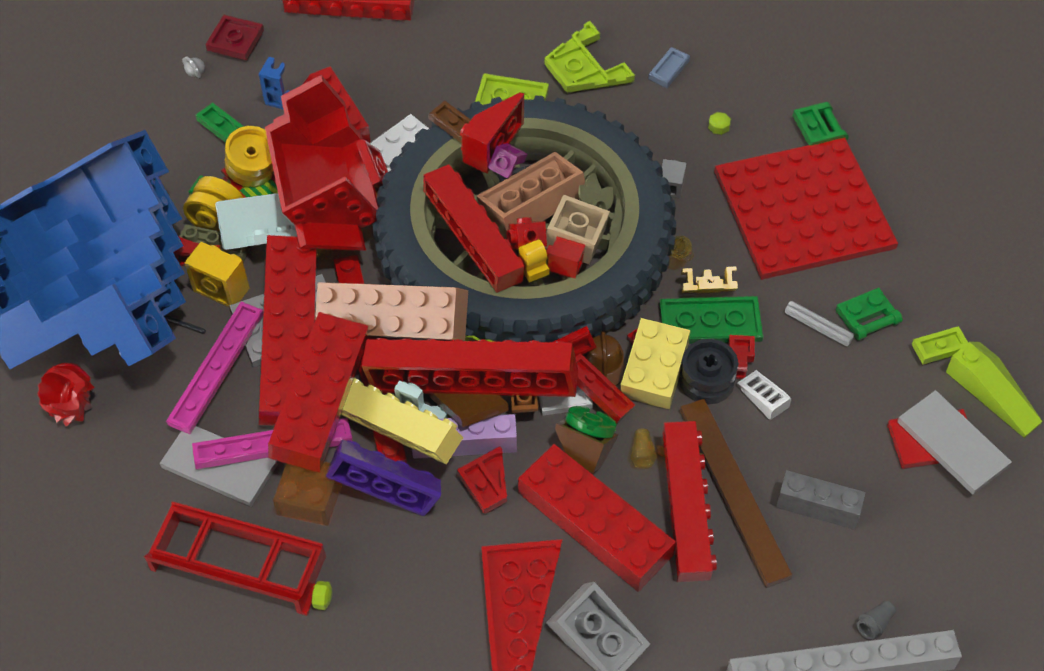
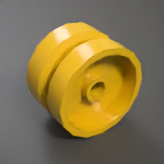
M257 126L241 127L233 131L226 140L225 169L227 175L235 183L246 187H256L264 185L273 177L274 170L265 129Z
M205 176L199 179L192 194L189 195L184 203V215L196 227L220 231L215 203L244 197L230 183L213 176Z

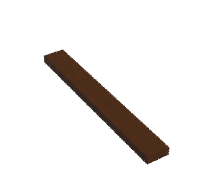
M705 399L681 406L680 412L685 422L696 421L697 431L701 430L702 446H699V451L701 454H704L705 463L766 588L790 580L792 573Z

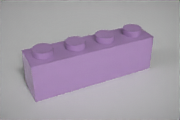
M515 414L496 415L466 427H461L453 418H446L458 426L456 430L463 436L461 443L452 456L486 454L499 446L502 448V453L517 452ZM412 449L413 458H429V456Z

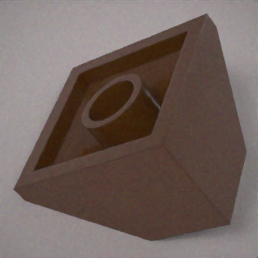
M566 419L558 422L555 426L565 453L590 473H594L601 468L619 435L615 433L610 438L591 436L570 426Z

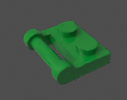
M829 102L793 111V118L808 145L813 146L844 137L846 140L849 138L847 132L842 130L832 112L833 108ZM821 116L825 117L833 132L829 131Z
M880 288L866 292L836 306V312L858 341L866 338L867 334L891 324L895 326L903 322L899 310L894 309ZM885 314V317L877 319L873 322H870L865 325L860 324L872 318Z

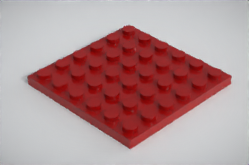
M845 137L813 146L798 147L715 166V175L761 280L897 249L898 242Z

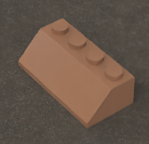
M554 152L476 197L479 204L485 208L489 219L497 224L500 234L507 239L509 224L517 223V218L532 217V221H543L555 214L563 195L580 200L578 190L579 185H585L584 172Z

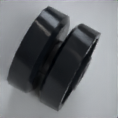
M701 339L692 343L684 352L679 378L681 389L686 396L693 401L705 399L707 405L718 404L726 400L733 392L739 365L736 353L729 345L715 339Z

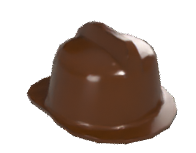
M602 331L600 335L593 338L597 348L584 353L583 356L616 386L622 381L625 372L623 350L614 337L606 335L605 331Z

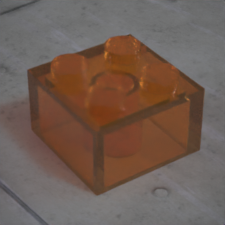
M324 462L320 473L286 463L273 499L277 515L328 526L342 487V483L326 477L330 463Z

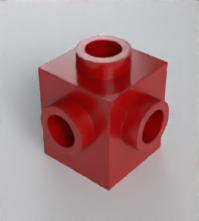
M532 217L517 218V223L509 224L507 239L512 249H519V247L538 239L546 247L545 221H532Z

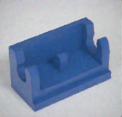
M268 57L259 72L265 105L283 109L281 96L289 92V90L285 92L282 80L285 65L282 62L279 68L274 69L275 59Z

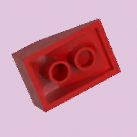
M519 92L474 115L469 123L464 124L460 132L464 163L487 174L489 173L490 169L488 166L496 146L506 143L510 144L524 124V93Z

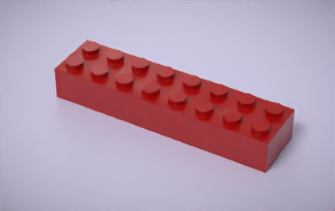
M267 235L259 425L275 426L314 326L316 248H300L298 237Z
M377 338L376 340H366L362 368L369 384L384 393H395L394 388L399 381L407 384L413 383L423 390V393L576 397L577 361L573 344L564 341L552 343L535 340L529 342H515L512 340L492 342L487 340L463 341L460 339L438 341L436 339L412 340L404 338L401 340H388Z

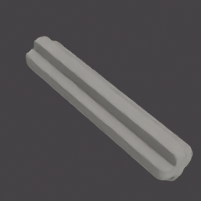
M790 301L786 306L785 313L845 346H849L854 338L852 332L794 301Z

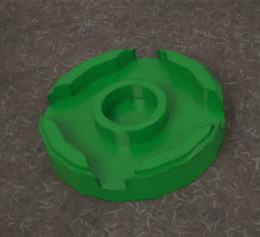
M572 406L565 417L566 422L570 426L591 436L610 438L613 437L616 431V422L610 416L600 411H597L596 414L590 413L588 407Z

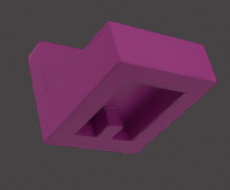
M508 143L496 146L488 168L509 178L515 165L524 163L527 153Z

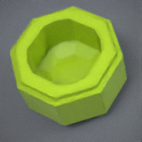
M716 112L710 115L708 128L714 134L723 135L729 131L731 118L726 113Z
M318 581L314 586L312 605L315 609L325 610L332 600V587L330 582Z

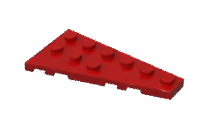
M562 539L481 546L492 671H532L562 547Z

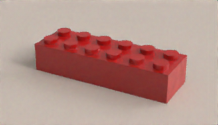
M322 312L318 313L268 442L269 459L320 473L368 338V325Z
M555 444L518 478V493L637 592L674 556L676 545L674 539Z

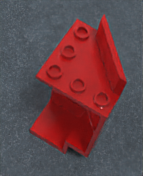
M320 75L282 95L281 100L284 114L274 119L272 124L265 127L282 213L295 225L300 248L366 251L361 228L377 221L376 210L379 208L375 188L371 183L356 144L362 140V137L349 121L345 101Z

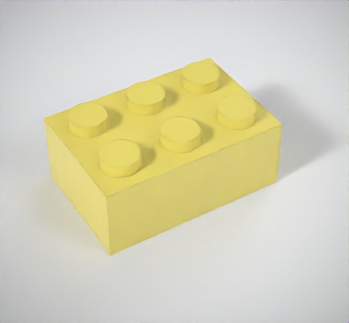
M641 318L621 382V392L630 400L670 410L681 372L683 355L689 345L690 330Z

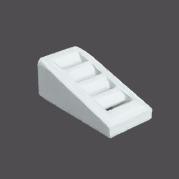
M757 370L737 383L740 390L769 420H772L790 407L791 398L788 394ZM753 380H756L758 382L752 387L747 385ZM762 386L764 389L757 393L755 390ZM766 393L770 394L766 398L763 397Z

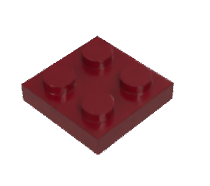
M223 14L205 44L207 51L247 61L264 32L263 24Z

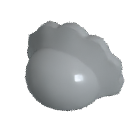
M187 56L182 59L185 72L189 76L201 78L205 71L203 61L199 58H189Z

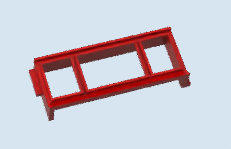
M172 501L149 553L144 557L151 571L156 572L159 564L292 602L297 613L308 616L312 606L314 586L325 561L326 554L322 543ZM180 521L201 526L187 557L166 552ZM212 529L271 546L258 578L197 561V556L209 530ZM281 549L310 557L297 589L267 581Z

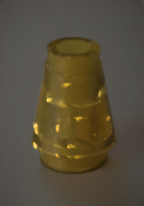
M676 236L674 250H670L672 253L670 255L685 262L692 260L694 252L691 241L685 236Z
M642 428L634 433L631 460L638 468H649L654 465L657 454L649 430Z

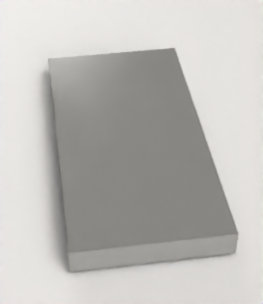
M936 390L902 414L897 420L972 495L1010 467L1012 463Z
M195 426L191 434L181 431L160 462L161 468L252 507L278 466L277 461L262 458L196 469L192 443L221 439L223 437Z

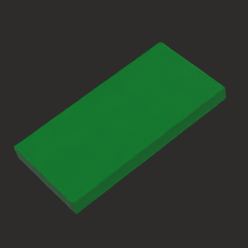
M758 296L660 299L661 323L690 330L689 344L701 339H715L729 343V335L755 336V342L763 341Z

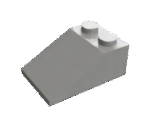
M595 582L583 584L546 622L566 645L596 671H626L650 645L647 639Z

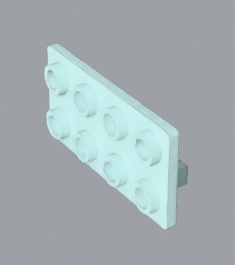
M278 193L218 201L215 203L224 250L267 244V235L297 237L295 225L282 213Z

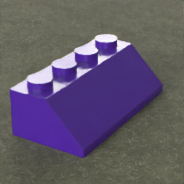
M341 440L326 474L327 478L421 516H425L441 496V480L435 478L430 472L418 471L409 467L403 461H394L385 457L381 452L362 448L354 441Z

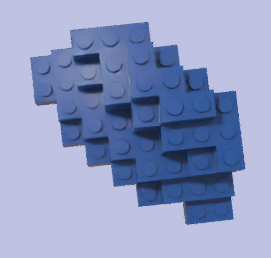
M146 130L105 145L49 179L30 186L0 204V354L9 369L76 334L80 335L83 345L88 349L91 356L116 344L120 356L126 361L128 366L152 355L176 339L164 315L186 303L174 281L185 274L173 253L183 247L172 226L182 220V217L159 179L167 174L169 170Z

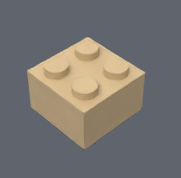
M563 195L547 228V246L545 249H547L549 244H554L557 236L585 244L583 262L590 265L605 231L610 211Z

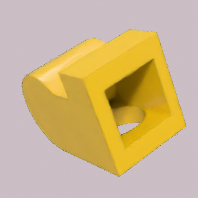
M538 239L519 247V256L525 264L524 275L529 283L549 275V267L546 264L547 253L541 240Z

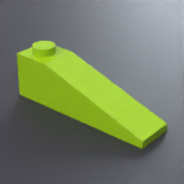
M968 342L952 356L946 373L1023 438H1026L1042 423L1041 418L1000 358L981 342Z

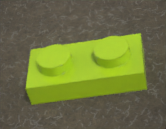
M958 326L913 339L912 347L923 365L953 356L968 341Z

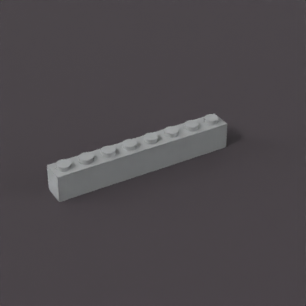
M954 630L735 658L730 659L727 671L954 670L962 655Z

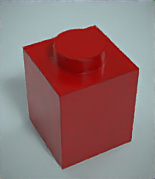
M557 236L554 244H549L546 250L549 271L576 279L584 260L586 245Z

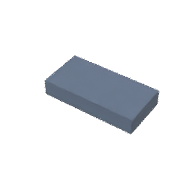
M671 47L649 73L648 80L668 88L688 64L690 55Z

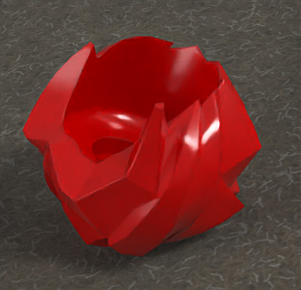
M61 363L53 366L41 377V382L37 385L39 389L37 395L40 398L39 404L41 408L48 412L49 416L55 417L56 423L63 421L64 425L68 426L74 421L83 422L85 411L92 408L89 401L91 397L90 391L95 388L90 382L92 378L77 364Z

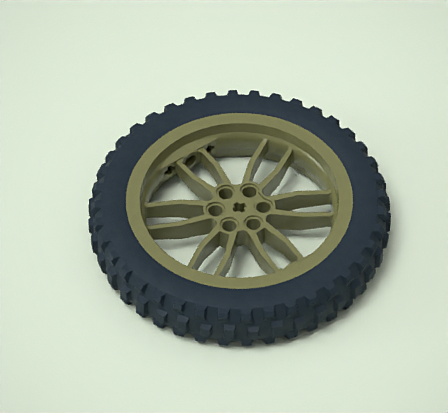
M535 95L533 100H524V124L510 142V145L527 153L525 160L539 161L556 152L583 171L585 180L591 173H595L601 189L613 187L615 212L609 213L606 227L610 229V234L603 235L597 247L599 250H608V252L592 267L578 274L576 279L560 274L563 281L545 285L542 278L532 281L534 284L532 287L511 286L496 293L482 272L475 277L464 271L474 262L466 250L453 263L446 258L437 247L434 235L436 228L451 229L423 191V176L450 164L455 172L460 174L462 179L479 169L463 162L462 143L433 122L431 128L428 130L422 128L415 134L414 142L408 141L401 148L402 153L391 161V171L384 175L382 180L383 186H380L377 193L379 208L376 210L377 221L373 223L374 239L378 242L375 246L378 258L381 259L382 271L385 278L391 280V285L454 287L468 290L465 337L475 336L479 340L487 339L495 342H503L505 340L515 342H529L533 340L553 342L587 326L592 338L600 335L602 331L606 333L611 328L617 330L623 325L624 321L635 316L640 311V305H643L651 298L652 291L657 290L663 278L662 273L668 269L670 263L668 256L673 255L675 237L673 235L676 234V220L674 219L676 206L675 201L670 196L669 181L663 177V168L660 163L652 160L653 152L646 145L640 146L639 137L633 132H624V125L617 120L613 122L607 121L606 114L597 110L591 113L587 111L586 105L580 103L571 106L566 104L565 99L556 98L554 102L545 101L544 96ZM500 97L492 98L491 103L484 105L477 101L470 104V109L462 111L457 108V110L469 119H472L474 115L502 102V99ZM515 165L514 169L520 168V165ZM492 170L488 174L482 171L489 189L500 183L499 178ZM554 215L543 220L546 224V233Z

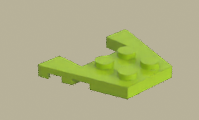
M591 21L585 23L584 28L580 32L576 31L572 34V38L568 42L560 44L544 58L545 66L566 92L635 81V74L625 62L604 71L585 48V45L600 39V32Z

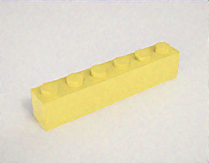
M354 378L341 413L342 416L447 465L463 439V436L456 430L458 426L446 418L441 421L434 413L426 409L424 412H421L414 404L408 401L403 404L394 395L387 393L385 396L372 385L365 387L361 381Z

